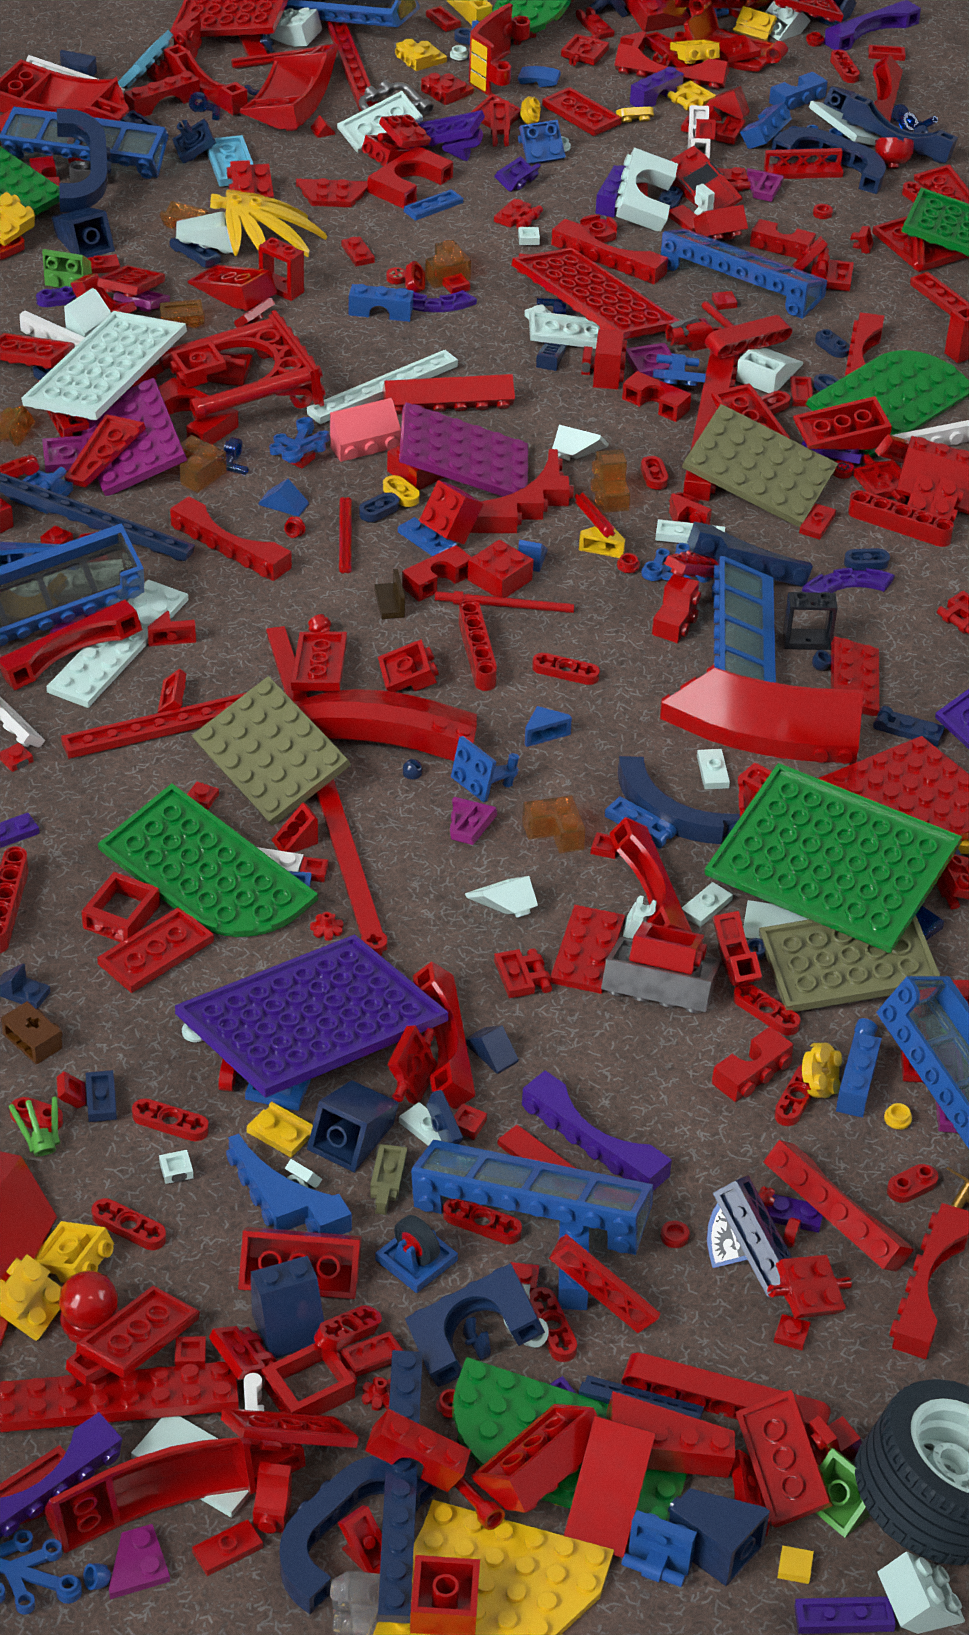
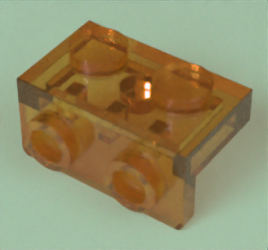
M171 201L166 212H160V217L166 227L173 229L176 227L177 221L208 215L209 213L207 209Z
M201 299L159 303L160 315L163 320L185 323L186 326L191 328L204 325L205 314L202 309Z
M23 405L15 408L8 407L0 413V440L9 438L15 447L21 445L35 424L31 413Z

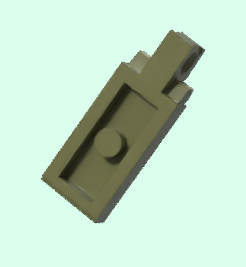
M379 1144L370 1185L371 1198H376L375 1214L387 1215L389 1200L396 1201L397 1196H399L407 1158V1147Z

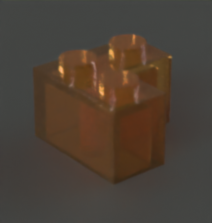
M454 240L436 243L435 256L426 258L425 279L434 289L443 287L444 277L459 273L467 280H471V259Z
M193 435L181 442L187 457V461L178 464L180 466L181 485L199 493L226 473L225 451Z
M622 449L596 451L595 461H592L594 479H591V491L596 492V505L601 506L603 513L629 511L630 491L626 483L627 461Z
M572 795L523 802L522 824L528 840L553 836L559 854L584 850L585 827Z

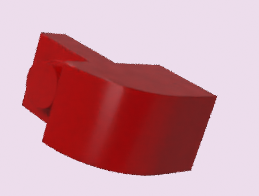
M820 1416L809 1422L812 1435L809 1437L819 1465L822 1464L832 1448L839 1451L849 1461L856 1458L862 1441L843 1416L828 1426Z

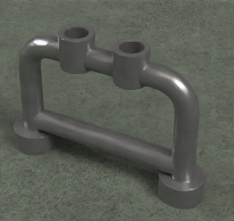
M384 80L377 90L373 86H369L364 92L365 95L359 100V106L363 111L369 108L366 102H376L383 95L391 96L394 91L403 90L414 100L412 104L423 116L431 113L434 109V104L429 99H423L410 85L404 82L390 84L388 80Z

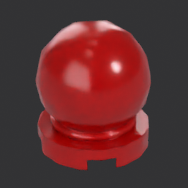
M95 1270L81 1271L70 1276L61 1287L58 1303L61 1309L60 1324L68 1338L75 1343L79 1342L119 1311L117 1305L118 1293L114 1284L105 1274Z

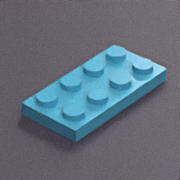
M169 30L154 42L118 81L119 86L122 88L126 85L130 87L163 53V49H166L171 44L169 39L173 34Z
M243 135L215 138L216 144L209 150H206L219 187L231 184V179H227L226 168L230 167V161L250 160V165H253Z

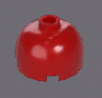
M896 137L875 140V152L881 156L885 164H888L887 168H899V165L909 161L913 154L914 140L904 138V142Z

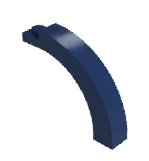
M619 756L618 780L626 800L674 825L677 830L676 836L697 842L722 844V837H727L739 820L740 814L706 812L676 802L661 792L652 782L645 768L644 757Z

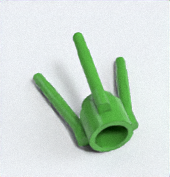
M52 1097V1133L48 1131V1128L40 1129L30 1100L26 1101L28 1114L34 1130L31 1133L32 1137L15 1106L10 1104L9 1109L28 1143L30 1153L34 1152L36 1157L54 1153L57 1150L55 1145L60 1144L57 1097Z

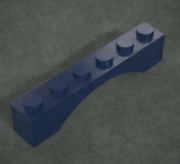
M857 93L849 97L842 119L846 120L848 124L863 127L866 132L877 133L881 135V138L896 137L902 140V142H904V138L914 140V150L917 154L928 155L938 163H946L951 158L959 138L943 130L930 133H915L901 129L889 122L879 112L871 99Z

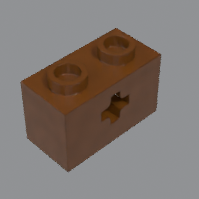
M28 1001L1 1017L3 1035L36 1065L63 1048L61 1028L56 1023H51L39 1008H34Z

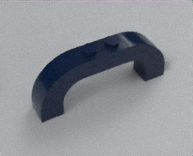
M57 108V137L80 139L87 144L90 150L91 172L89 176L77 183H59L60 212H72L95 205L105 194L107 174H111V162H107V159H110V147H106L104 129L95 118L82 111Z
M809 127L787 129L775 137L772 150L842 148L841 164L854 168L862 174L858 189L877 194L881 189L886 169L885 162L878 153L867 146L824 130ZM830 155L827 159L836 162L837 155Z
M376 1456L357 1460L341 1470L332 1480H326L314 1497L310 1500H305L299 1506L296 1514L290 1519L283 1531L279 1551L282 1583L291 1599L309 1615L331 1594V1577L315 1565L308 1554L313 1545L358 1502L371 1495L384 1494L386 1461ZM419 1462L417 1463L415 1511L437 1492L436 1486L420 1479L424 1466Z

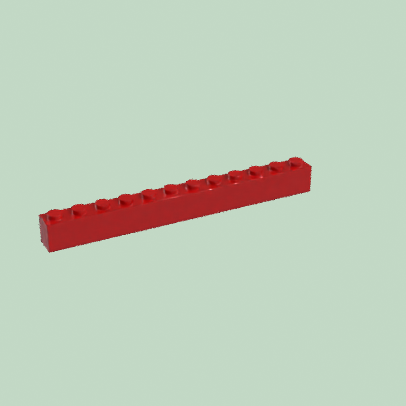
M710 351L691 450L717 411L711 393L735 387L738 360L741 354L719 359ZM686 470L683 493L696 497L699 500L709 501L710 494H715L716 485Z

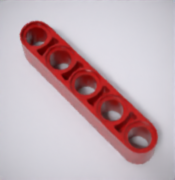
M773 315L713 331L706 337L704 344L717 358L723 359L745 353L750 349H760L782 343L791 336L793 329L779 315Z
M862 490L853 491L850 495L848 514L855 519L935 546L946 547L951 543L954 524L947 518Z
M464 600L459 604V628L472 677L477 689L490 691L496 686L497 665L483 614L477 601Z
M18 846L5 850L0 865V953H3L9 947L29 873L27 852L24 848Z

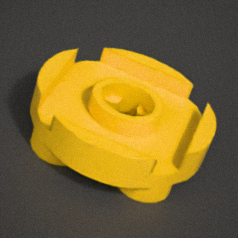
M812 1043L810 1045L813 1047L812 1050L805 1052L803 1057L804 1083H809L811 1090L807 1091L812 1097L828 1098L832 1094H838L840 1090L839 1066L842 1064V1054L839 1050H834L829 1043Z

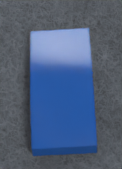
M527 66L522 67L518 80L520 84L537 82L539 87H552L557 84L561 72L550 67Z

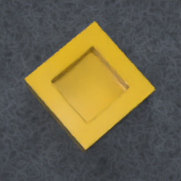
M782 1545L777 1578L809 1584L814 1551Z

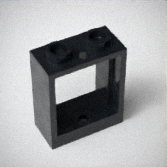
M788 592L783 628L784 649L831 650L838 609L836 593ZM794 610L827 611L825 628H792Z

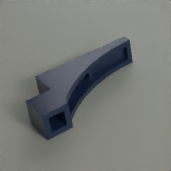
M695 521L687 541L693 553L714 557L718 565L720 556H725L773 577V580L804 586L813 567L810 562L765 550L729 535L716 528V526ZM725 564L726 570L744 573L741 569L737 570L736 567Z

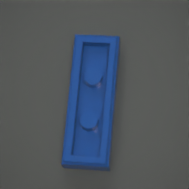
M451 189L404 207V212L416 221L462 204L463 197Z

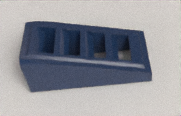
M545 343L537 354L536 367L557 371L567 345Z

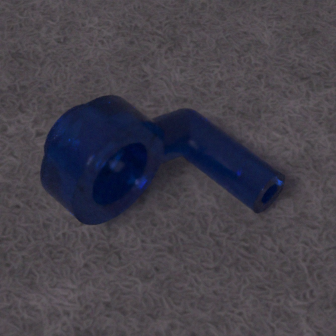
M195 92L190 96L189 107L192 111L204 112L209 110L212 111V120H219L220 107L208 102V98L204 93Z
M907 112L899 118L900 128L910 132L921 125L929 127L938 122L937 116H932L924 121H918L917 117L911 112Z
M537 298V305L553 306V313L566 315V303H562L561 299Z
M231 437L229 441L225 442L224 453L226 457L222 468L226 471L246 475L249 470L247 466L233 463L241 455L242 439Z

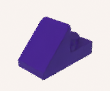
M478 128L472 138L467 140L458 139L451 143L444 142L442 148L444 151L464 161H468L471 153L470 148H475L481 143L483 132L481 128Z

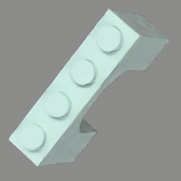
M634 148L631 155L627 154L624 161L626 168L622 172L621 179L623 182H621L618 189L620 196H618L615 207L618 208L616 216L661 232L668 219L670 205L645 196L638 189L636 183L645 182L669 190L676 177L678 164Z

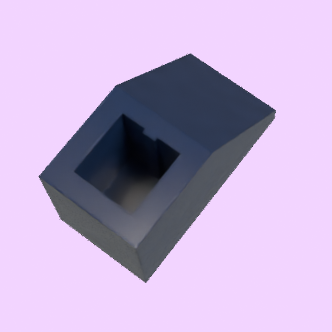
M831 86L823 104L844 113L849 97L855 92Z

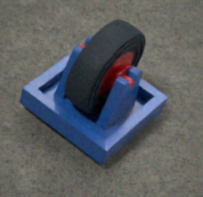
M408 1215L398 1221L394 1228L395 1238L375 1253V1260L415 1293H418L458 1261V1253L436 1236V1232L415 1215Z

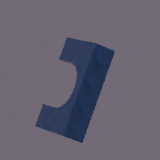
M511 1263L495 1269L491 1274L477 1281L470 1282L466 1287L443 1296L439 1301L426 1308L418 1309L412 1315L405 1318L419 1352H423L422 1359L428 1373L437 1387L444 1386L460 1376L462 1366L453 1348V1336L459 1323L470 1314L484 1310L499 1313L503 1316L518 1346L545 1333L523 1284Z

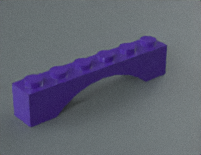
M904 0L826 28L824 44L833 50L845 51L851 49L854 42L868 32L886 28L911 27L919 24L921 8L908 0Z
M546 1070L523 1087L522 1105L529 1114H535L550 1129H556L563 1134L568 1142L580 1146L590 1158L598 1159L605 1164L611 1173L619 1174L624 1179L653 1184V1191L670 1177L672 1159L650 1144H638L619 1140L593 1127L574 1108L568 1096L566 1084Z
M100 1412L74 1429L71 1443L64 1457L50 1474L39 1483L22 1492L0 1498V1537L3 1535L4 1537L10 1536L18 1529L20 1523L27 1518L33 1519L41 1514L49 1499L72 1488L79 1482L82 1483L90 1479L104 1464L109 1466L118 1459L122 1438Z

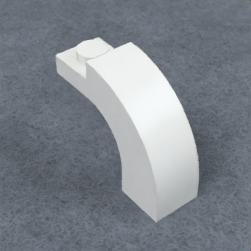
M690 105L688 149L695 146L710 159V139L695 138L696 119H709V106Z

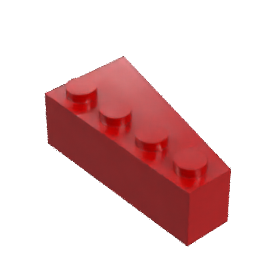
M612 1391L606 1419L656 1433L647 1469L729 1477L735 1460V1431Z

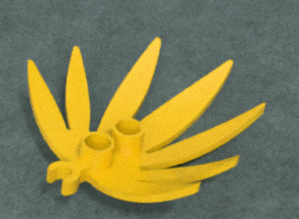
M230 189L226 190V197L211 194L210 208L226 209V225L235 256L238 255L240 247L241 223L258 251L259 245L265 242L264 234L257 223L259 221L295 248L304 251L306 257H309V249L305 242L289 225L280 219L298 225L324 240L327 239V235L308 220L306 213L283 201L256 193Z

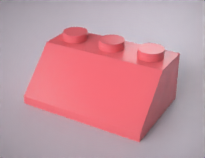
M391 398L330 412V448L340 462L390 450L400 445L401 428Z

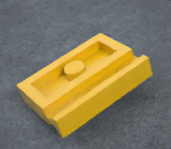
M743 6L733 31L755 39L768 41V36L771 34L777 18L775 15Z
M271 1101L269 1107L266 1110L263 1109L247 1125V1133L292 1158L310 1138L313 1125Z

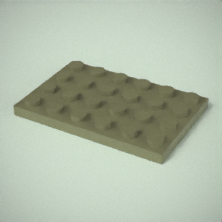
M720 404L685 459L682 468L800 527L836 470L838 463Z
M269 676L191 735L194 741L271 826L277 824L351 766L349 760Z
M916 915L892 953H888L810 919L759 928V937L763 941V949L765 947V954L786 1010L797 1012L889 996L906 976H940ZM915 983V984H916L917 987H918V986H922V985H925V984H932V983Z

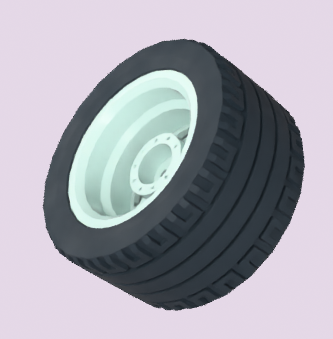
M931 1379L914 1382L905 1386L892 1398L858 1449L855 1461V1478L864 1505L882 1530L902 1547L920 1557L941 1564H969V1386L956 1381Z

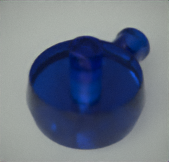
M898 104L893 107L892 119L894 121H906L911 124L913 118L909 117V110L905 105Z

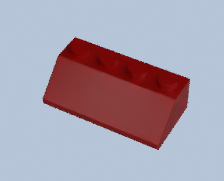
M246 1227L242 1233L238 1290L251 1291V1271L308 1256L318 1278L320 1296L355 1299L360 1268L362 1236Z
M554 1404L471 1476L474 1482L506 1510L522 1513L531 1511L537 1506V1502L543 1496L557 1489L560 1481L579 1469V1465L584 1459L594 1417L598 1416L594 1407Z

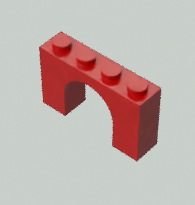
M415 146L369 175L367 180L368 193L404 209L405 206L417 201V185L402 179V177L420 176L442 185L453 178V161L420 146Z
M968 305L951 311L944 353L956 363L969 359Z
M174 377L158 387L169 415L181 411H191L190 399L209 396L193 387L187 388L185 384L180 385ZM229 408L206 415L204 419L194 420L186 426L187 443L204 451L239 427L238 410Z

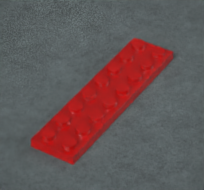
M222 1361L205 1363V1365L187 1364L137 1369L125 1378L110 1372L86 1386L73 1375L0 1382V1432L81 1425L98 1412L107 1422L217 1413L222 1412V1409L225 1408L239 1409L236 1376L228 1364Z

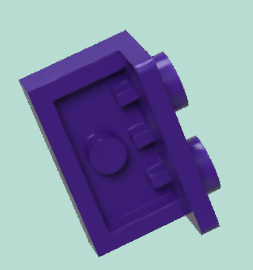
M520 156L497 171L494 177L508 191L512 192L516 188L520 190L528 180L532 182L539 175L537 171L541 165L537 163L531 167Z

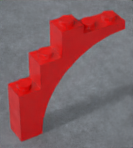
M549 449L548 460L544 470L529 485L512 494L497 499L481 501L484 505L470 533H517V526L522 525V520H543V512L548 511V506H569V498H573L574 487L569 485V476H564L562 458H558V449Z

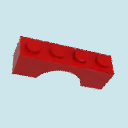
M190 71L182 72L179 75L166 77L164 80L151 82L148 85L135 87L124 92L125 102L128 105L129 112L134 110L145 117L151 115L157 103L168 96H175L183 104L200 99V81Z

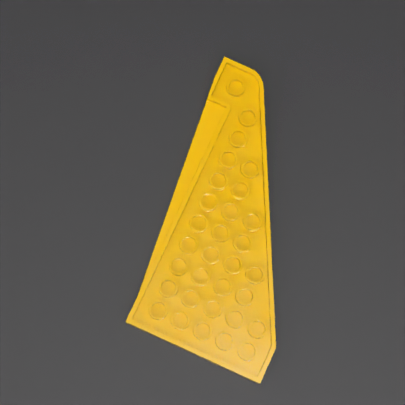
M432 1500L424 1525L414 1543L412 1590L415 1555L480 1559L475 1635H562L600 1599L614 1550L505 1519L495 1529L487 1530L477 1520L476 1511ZM377 1619L369 1635H430L410 1633V1623L377 1622Z

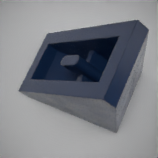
M503 1025L484 1027L465 1038L466 1045L496 1074L501 1073L519 1061Z

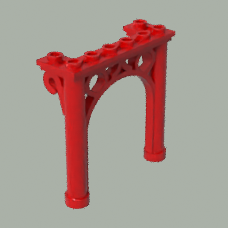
M276 310L271 311L272 314L268 315V319L171 347L158 359L163 370L169 369V362L172 361L170 352L208 341L213 343L218 352L230 348L249 347L254 348L258 356L263 359L270 357L274 359L273 369L258 381L207 397L190 399V408L196 421L204 419L206 415L272 395L290 396L289 398L293 405L300 409L309 406L312 401L315 405L324 406L323 397L326 396V393L320 381V378H323L322 370L319 365L316 366L313 356L308 355L306 347L300 344L298 336H294L292 328L286 325L284 317H280ZM286 367H295L293 369H284ZM296 395H303V397L298 399Z

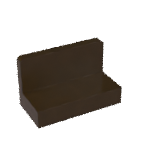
M393 569V583L374 584V591L382 620L405 618V594L398 569Z

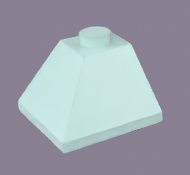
M559 425L552 449H558V458L570 461V458L578 459L607 448L609 443L601 435Z
M529 876L510 878L465 893L468 899L505 914L515 913L516 917L531 913L530 908L538 906Z

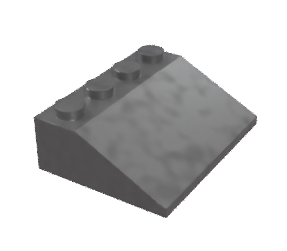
M619 937L606 959L601 989L607 990L609 994L615 996H622L623 994L634 996L635 1000L642 1002L649 1000L657 1001L665 1007H684L692 1013L706 1012L722 959L705 956L700 967H696L692 975L629 961L633 940Z

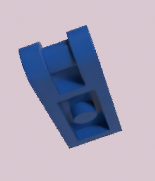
M415 517L398 526V533L431 556L457 545L455 541L447 540Z
M621 796L605 809V817L617 824L627 817L647 826L655 846L659 849L666 844L667 839L673 838L677 833L676 828L671 823L660 819Z

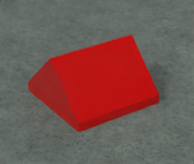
M741 86L718 94L708 102V104L741 120L750 112Z

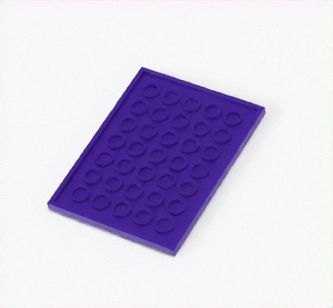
M355 934L175 1005V1014L265 1098L399 1042L406 1026L416 1025L421 1033L427 1030V1028H433L448 1021V1012Z

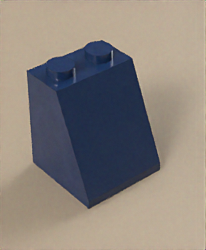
M86 207L52 217L55 234L70 253L90 258L115 251L106 211Z
M353 1080L349 1081L319 1101L307 1150L355 1173L393 1126L399 1102Z
M304 1256L251 1271L252 1316L267 1352H271L277 1359L314 1344V1335L320 1324L324 1322L318 1278L309 1257Z
M689 1488L682 1497L677 1496L671 1502L668 1508V1512H670L668 1522L682 1524L690 1530L697 1532L692 1562L727 1586L764 1545L770 1511L762 1506Z

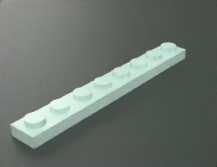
M446 350L440 351L324 400V406L320 407L319 404L310 405L307 407V414L317 423H325L330 420V412L382 399L385 380L432 378L458 367V359Z

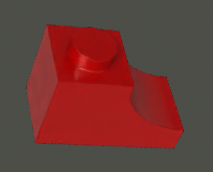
M260 1461L253 1508V1528H258L260 1531L269 1534L283 1532L292 1502L291 1466Z

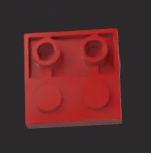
M392 115L380 118L379 124L386 132L378 134L379 141L389 140V142H396L400 148L429 145L431 138L411 115Z
M826 247L818 255V258L813 260L811 274L826 279L827 289L850 291L854 262L830 260L828 255L829 249Z
M219 351L226 362L227 369L216 374H208L207 381L243 386L253 363V355Z
M956 854L953 855L936 883L941 896L946 898L951 910L960 907L957 897L969 899V858Z

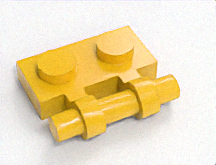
M690 80L677 86L676 93L670 91L667 96L676 105L680 104L685 110L689 111L690 105L705 106L716 95Z

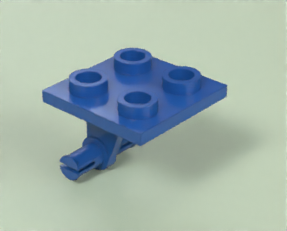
M461 736L457 745L451 778L482 802L488 801L492 783L504 779L503 786L507 788L513 786L514 777L517 776L519 770L517 767L519 755L511 753L509 754L507 765L496 766V761L464 736Z

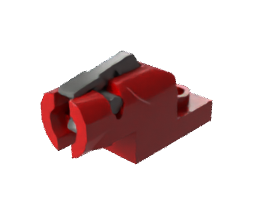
M693 316L682 321L667 324L665 334L667 342L671 341L670 346L686 344L691 351L706 349L707 347L704 344L706 337L711 332L722 329V327L712 328L705 318L698 319L697 316Z

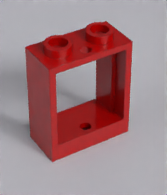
M273 237L260 244L259 269L271 270L277 295L292 301L304 293V251ZM274 257L287 263V279L275 274Z
M113 872L81 911L83 928L118 942L126 940L139 932L160 906L159 888ZM116 892L141 901L128 919L102 910Z
M643 921L633 936L629 961L692 975L694 969L700 967L702 960L705 958L707 944H703L704 935Z
M316 1343L261 1369L262 1387L280 1412L321 1415L355 1398L357 1379L350 1368L346 1369L343 1365L338 1350L326 1351ZM324 1361L338 1382L298 1402L283 1379Z

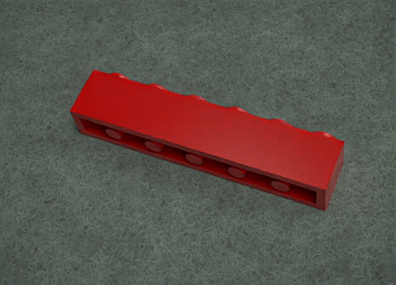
M513 374L385 380L383 384V398H391L393 400L396 414L402 413L405 402L419 405L427 410L433 409V411L443 412L447 408H454L455 411L467 410V407L485 410L489 406L506 409L513 405L515 400Z

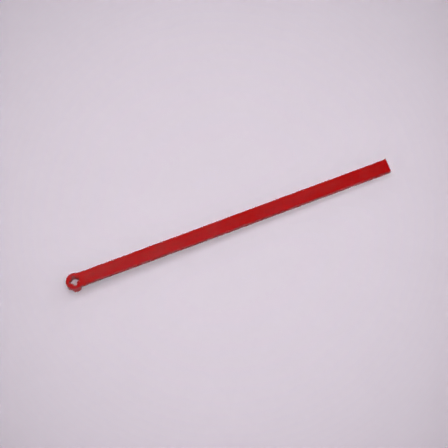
M285 626L266 628L285 694L293 702L308 698L306 692L291 691L295 657ZM333 779L317 791L316 794L360 931L361 940L382 956L383 952L387 950V936L382 931Z

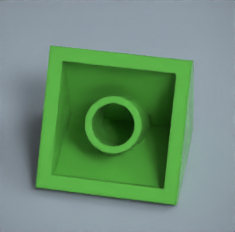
M832 1448L820 1465V1469L833 1506L816 1512V1514L846 1538L871 1515L859 1494L855 1478V1465L835 1448Z

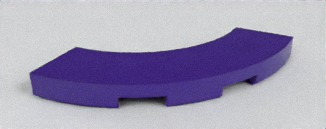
M463 290L453 294L440 295V298H427V295L413 292V310L450 312L477 304V299Z
M852 568L836 569L831 574L824 576L820 574L811 579L803 586L802 592L833 593L837 590L851 587L872 588L884 592L893 582L895 575L866 568V571L852 570Z

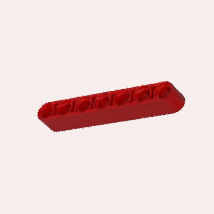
M639 1352L632 1353L629 1356L621 1380L623 1385L704 1406V1411L718 1415L723 1413V1416L738 1420L736 1411L786 1392ZM795 1394L809 1436L812 1435L809 1422L817 1416H820L828 1425L831 1409L826 1403Z

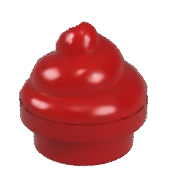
M318 614L308 621L309 632H330L332 624L330 619L325 617L324 614Z

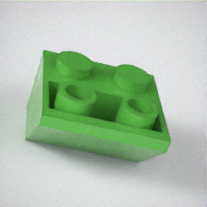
M47 249L42 251L45 285L72 287L71 282L85 275L92 274L91 261L84 255Z

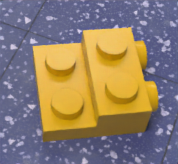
M405 39L402 42L396 43L395 54L397 58L404 61L408 67L415 71L447 62V56L428 41L417 43L413 39Z
M704 39L670 42V50L677 51L678 59L684 60L686 64H694L696 60L704 62L708 59L720 58L718 42Z
M8 192L0 196V243L5 246L35 225L33 209L29 206L24 207L17 195L11 196Z
M61 1221L41 1246L35 1260L51 1271L50 1273L56 1274L61 1283H65L70 1276L78 1272L87 1270L98 1272V1265L101 1261L112 1255L114 1242L106 1227Z
M26 1254L22 1260L16 1258L6 1271L10 1275L7 1281L0 1280V1316L37 1341L60 1310L58 1303L61 1286L47 1277L51 1271Z

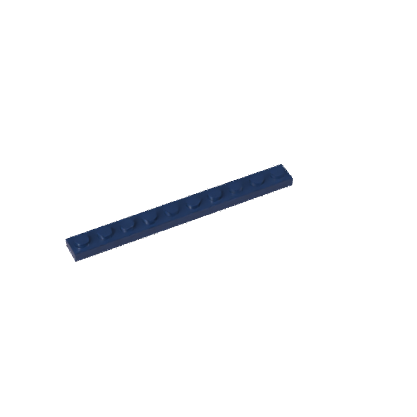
M0 472V492L6 497L17 498L25 501L30 506H38L46 509L49 513L65 516L70 521L84 523L92 529L104 530L122 523L132 544L148 547L156 553L167 554L178 561H186L194 552V544Z
M392 1350L389 1409L419 1424L423 1352ZM400 1458L393 1465L386 1462L377 1622L410 1623L418 1463L417 1460L412 1458Z

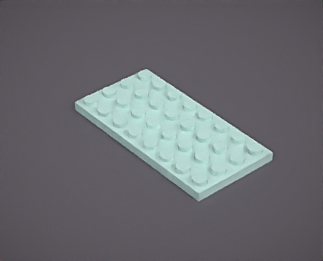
M113 311L21 398L23 406L97 420L187 332L186 324Z

